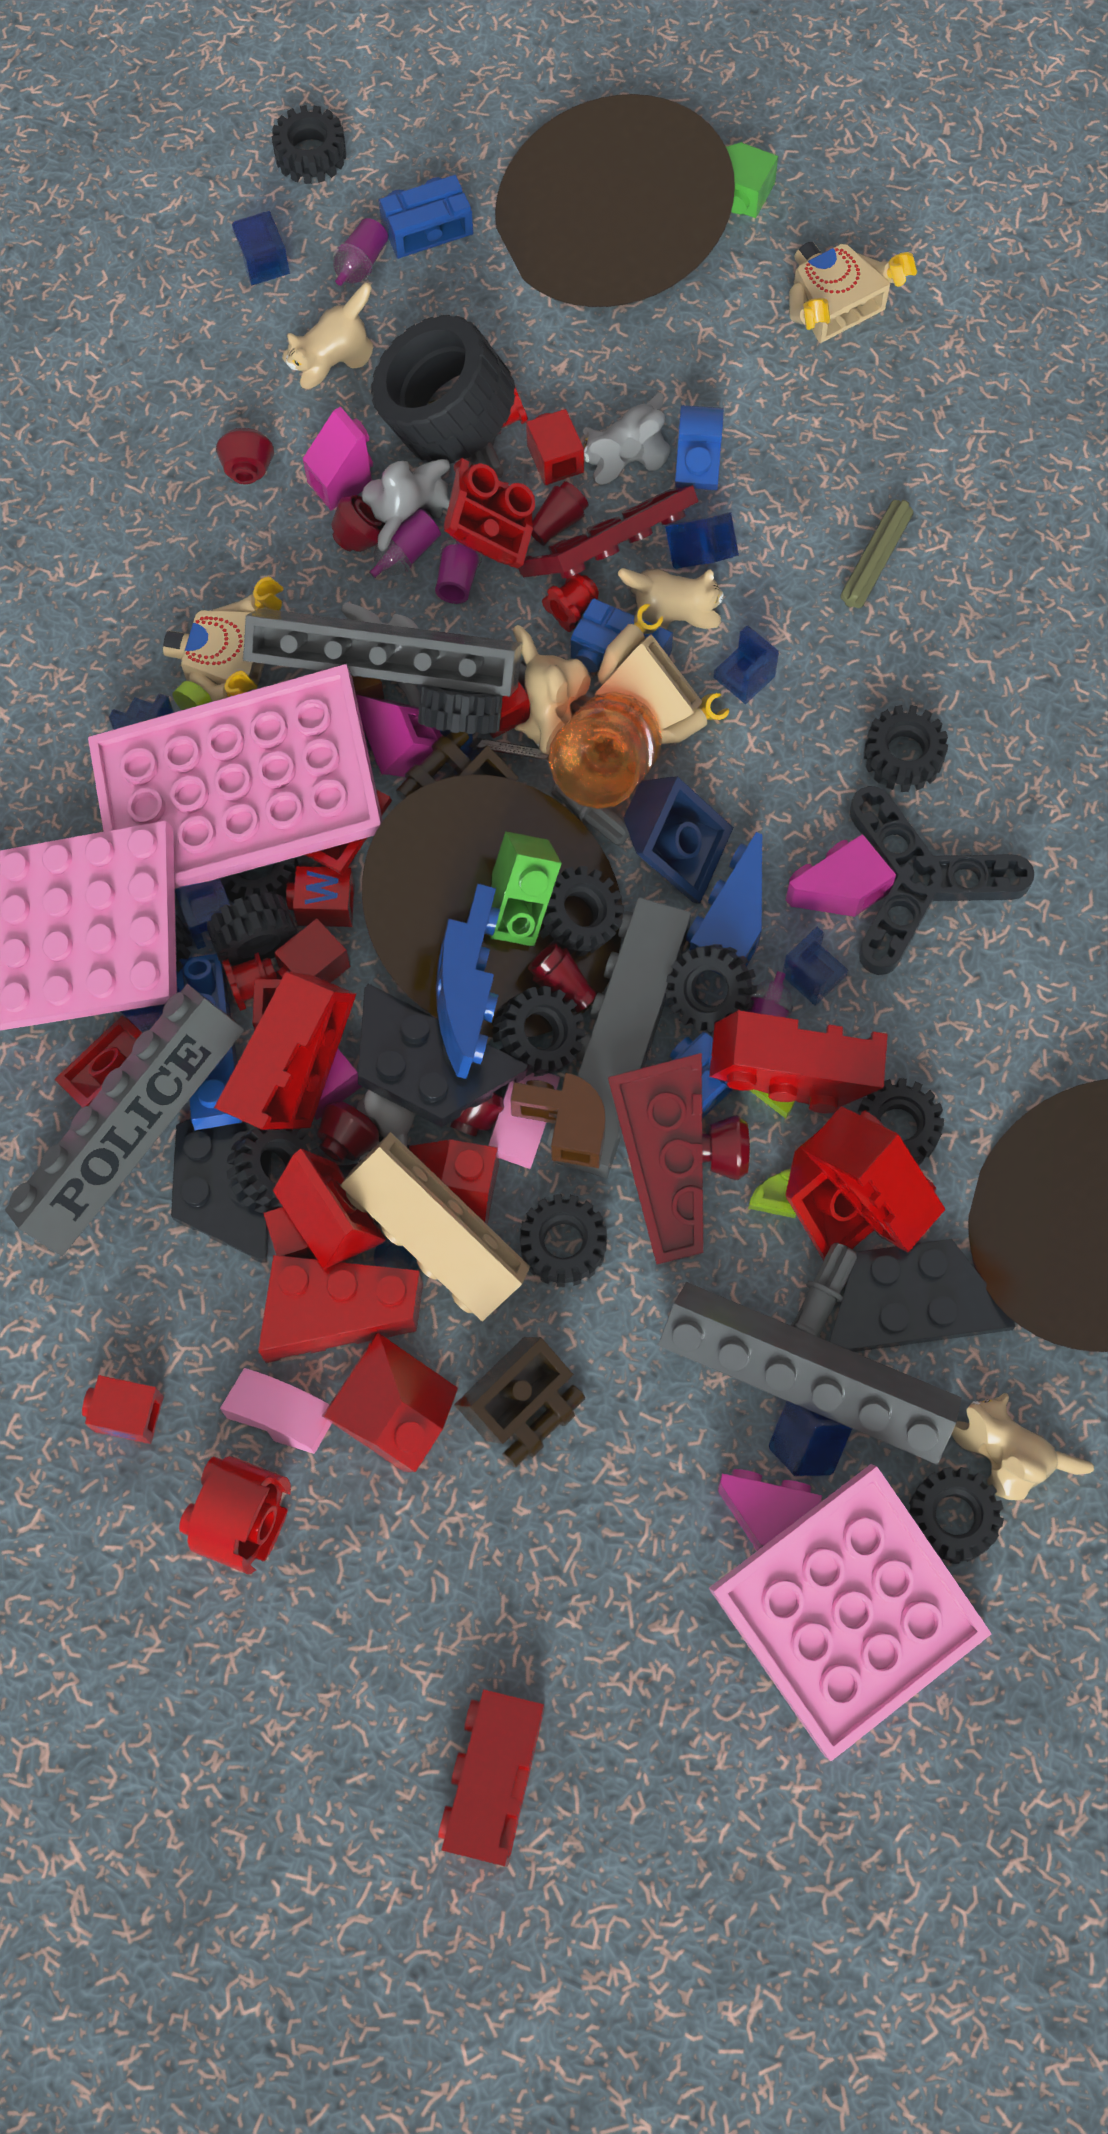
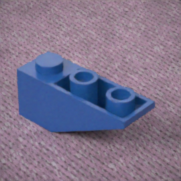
M758 832L754 834L748 846L741 843L737 848L729 865V868L733 869L726 882L720 879L714 886L708 899V904L711 905V908L705 918L697 916L693 921L686 936V941L690 942L689 950L706 945L721 944L723 948L732 947L736 949L738 957L745 956L749 962L759 946L762 930V834ZM711 970V971H713V972H715V973L721 975L719 972H717V971H715V970Z

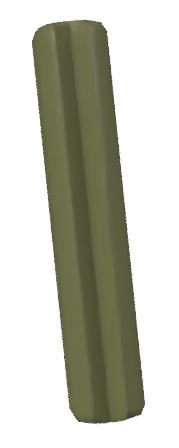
M893 500L889 504L841 592L840 598L847 607L859 609L864 606L913 516V509L906 500Z

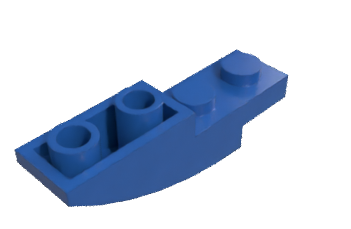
M477 884L467 923L448 919L437 968L436 996L441 1035L456 1076L467 1079L472 1062L478 1064L482 1062L488 1036L480 1034L483 1020L492 1022L499 995L490 992L494 974L484 972L490 949L482 947L484 934L493 936L500 909L492 907L496 888Z
M217 954L180 959L179 961L184 967L179 972L176 971L177 993L181 992L186 984H189L231 1017L224 967L220 960H218ZM235 1043L189 1099L191 1121L194 1130L242 1123V1120L214 1108L238 1063Z

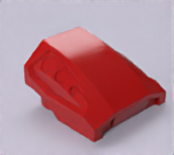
M461 458L453 467L456 474L444 521V531L459 543L496 562L517 569L524 564L533 531L532 512L535 508V496L522 483H513L509 486V483L499 481L496 472L490 466L483 463L469 466V461Z

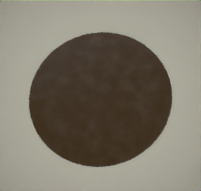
M639 94L613 95L590 100L560 113L545 123L529 137L515 154L505 171L499 187L495 208L496 229L522 279L534 289L550 298L564 303L587 307H612L641 301L661 293L688 276L706 259L718 243L730 218L734 202L735 181L732 162L726 146L713 127L697 113L677 102Z
M462 775L438 780L421 787L403 799L386 816L369 846L362 876V904L369 936L382 964L396 984L422 1009L439 1019L436 996L437 968L448 919L467 923L477 884L492 887V873L505 831L549 840L561 861L559 873L570 867H573L575 871L579 866H588L587 875L594 869L602 872L599 878L602 883L607 878L614 882L608 888L611 893L619 890L609 860L586 826L571 811L551 796L519 781L490 775ZM576 896L567 897L564 907L569 918L579 926H590L593 915L589 906ZM621 899L615 905H622ZM544 923L541 924L540 931L545 927ZM619 929L615 931L616 934L608 942L593 953L589 952L585 956L578 957L577 951L571 954L589 986L596 992V995L598 992L602 993L610 979L604 978L611 952L619 953L621 938L618 937ZM484 934L482 947L490 949L484 972L494 974L490 992L499 995L492 1022L483 1020L480 1034L493 1038V1034L499 1031V1028L493 1027L495 1018L502 1015L498 1012L501 1006L527 989L536 987V989L541 988L540 985L533 981L534 975L528 970V967L532 960L553 941L550 934L544 939L538 934L535 946L491 939L489 935ZM594 1000L580 1012H575L574 1009H571L574 1016L579 1013L583 1014L594 1003ZM530 1015L524 1025L526 1037L538 1036L552 1031L549 1022L541 1015Z
M1108 1079L1088 1082L1057 1093L1029 1110L1017 1120L999 1139L980 1170L968 1219L969 1242L976 1270L987 1283L986 1290L1003 1312L1019 1326L1037 1337L1067 1348L1090 1352H1108Z

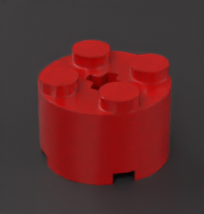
M228 1456L224 1459L212 1457L203 1470L201 1477L203 1487L195 1504H189L182 1514L179 1531L188 1535V1546L191 1552L245 1574H252L256 1569L251 1563L255 1559L261 1561L267 1559L285 1522L288 1509L280 1506L282 1492L291 1495L290 1480L285 1476L233 1456Z

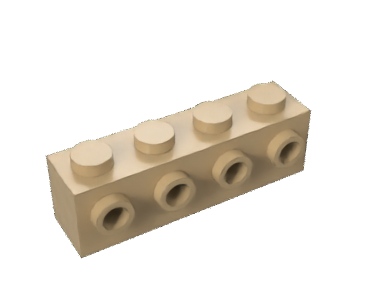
M391 1132L351 1170L340 1185L346 1191L348 1200L355 1208L362 1212H368L382 1225L383 1233L392 1243L397 1246H404L417 1259V1264L425 1275L433 1280L438 1279L452 1292L454 1301L462 1310L467 1313H474L482 1322L523 1284L530 1266Z

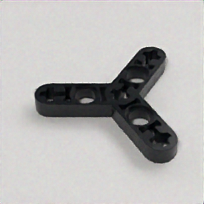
M867 786L857 791L852 799L850 806L852 822L861 835L863 834L896 874L895 883L867 931L860 948V962L870 973L884 975L892 972L898 966L933 901L1014 900L1026 895L1034 880L1033 866L1026 858L1020 855L933 856L885 790L876 786ZM866 801L871 806L880 805L877 815L883 826L877 832L875 830H877L879 820L871 811L862 812L864 802ZM890 835H899L906 840L908 849L901 853L890 852L885 848L883 840ZM914 855H917V857H915L913 867L918 874L923 876L928 873L930 875L928 886H925L922 882H917L916 884L912 882L915 872L908 861ZM962 869L971 870L978 876L979 883L972 888L962 887L955 881L954 873ZM988 869H992L991 877H995L991 887L987 886ZM1007 869H1013L1015 876L1022 877L1017 885H1010L1009 878L1003 877ZM895 906L906 907L913 914L914 920L907 925H897L889 918L888 911ZM888 933L890 936H893L887 951L889 956H883L881 960H876L873 958L874 950L872 948L877 949L881 945L885 934Z

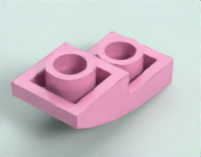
M534 1073L525 1076L518 1083L526 1084L529 1080H539L553 1085L554 1089L557 1090L560 1077L550 1073L534 1077ZM513 1080L508 1083L503 1100L504 1109L499 1113L494 1124L488 1146L498 1147L499 1159L530 1169L546 1122L512 1116L510 1099L514 1085Z
M246 1368L243 1369L220 1407L227 1419L265 1430L273 1441L313 1454L317 1451L332 1424L322 1417L329 1406L328 1403L283 1381Z

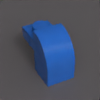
M681 405L675 488L693 485L694 489H718L724 408Z

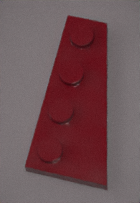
M691 485L669 489L622 511L621 513L624 518L622 521L618 516L586 528L589 537L586 534H582L568 540L563 539L548 546L549 555L526 556L523 566L518 568L523 578L560 573L562 579L574 576L586 569L585 561L595 557L596 561L602 560L619 552V543L627 539L629 543H633L653 534L651 527L661 522L662 525H668L686 516L684 509L699 502L694 487Z
M702 1053L609 1076L608 1081L656 1265L704 1253Z

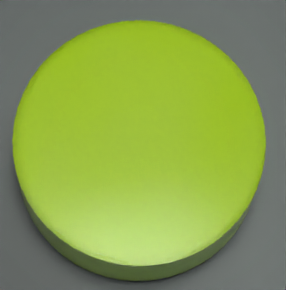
M183 681L172 693L174 701L181 710L213 702L210 695L201 686L192 681Z

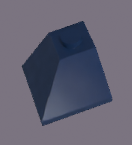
M678 776L641 780L623 817L636 854L690 901L701 903L734 827Z

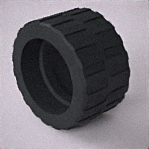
M439 315V317L435 318L430 317L416 325L410 326L403 334L397 336L391 342L390 347L382 354L373 374L374 378L371 384L372 403L380 417L417 458L428 462L445 459L449 461V464L455 463V461L461 458L467 459L475 452L481 451L499 434L503 424L507 422L511 414L510 410L515 400V383L508 367L472 322H468L460 316ZM459 376L456 383L446 394L427 405L430 398L442 385Z

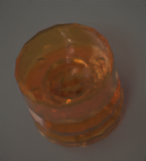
M618 692L595 695L585 702L573 714L572 718L559 729L550 744L548 762L553 780L566 796L580 805L596 809L618 805L630 797L660 756L662 735L658 721L645 704L631 695Z

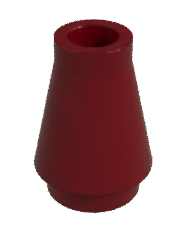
M564 481L560 487L555 485L532 521L533 531L531 536L542 546H545L550 539L584 518V511L589 506L585 496L573 484Z
M550 944L532 960L528 967V970L534 975L533 981L541 987H551V993L557 990L566 993L562 999L564 1002L573 999L577 1004L573 1008L575 1012L585 1009L596 996V992L589 986L567 948L560 949L557 944Z

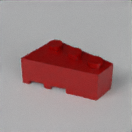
M285 972L214 1108L262 1130L310 1128L356 993L310 974Z
M738 1010L714 1024L709 1077L726 1081L727 1086L735 1090L749 1091L754 1089L768 1093V1097L774 1101H797L808 1104L809 1109L817 1113H834L839 1107L884 1088L888 1034L873 1031L868 1039L843 1036L842 1026L830 1024L826 1027V1033L798 1029V1019Z
M841 1106L803 1149L881 1238L906 1252H909L946 1210L935 1193L937 1190L935 1185L925 1177L899 1134L884 1127L876 1117L867 1111H863L859 1115Z
M273 1255L258 1348L259 1354L265 1363L299 1354L322 1352L337 1346L372 1341L376 1333H380L385 1338L416 1332L423 1289L420 1271L343 1262L323 1269L318 1260Z
M484 1689L480 1701L471 1699L464 1731L472 1732L467 1753L458 1752L451 1784L458 1785L453 1807L446 1805L438 1834V1838L444 1839L441 1851L508 1867L545 1710L544 1704Z

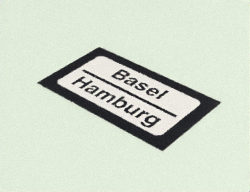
M476 738L469 746L478 749L488 745L494 752L553 761L558 754V751H552L550 754L545 755L539 748Z

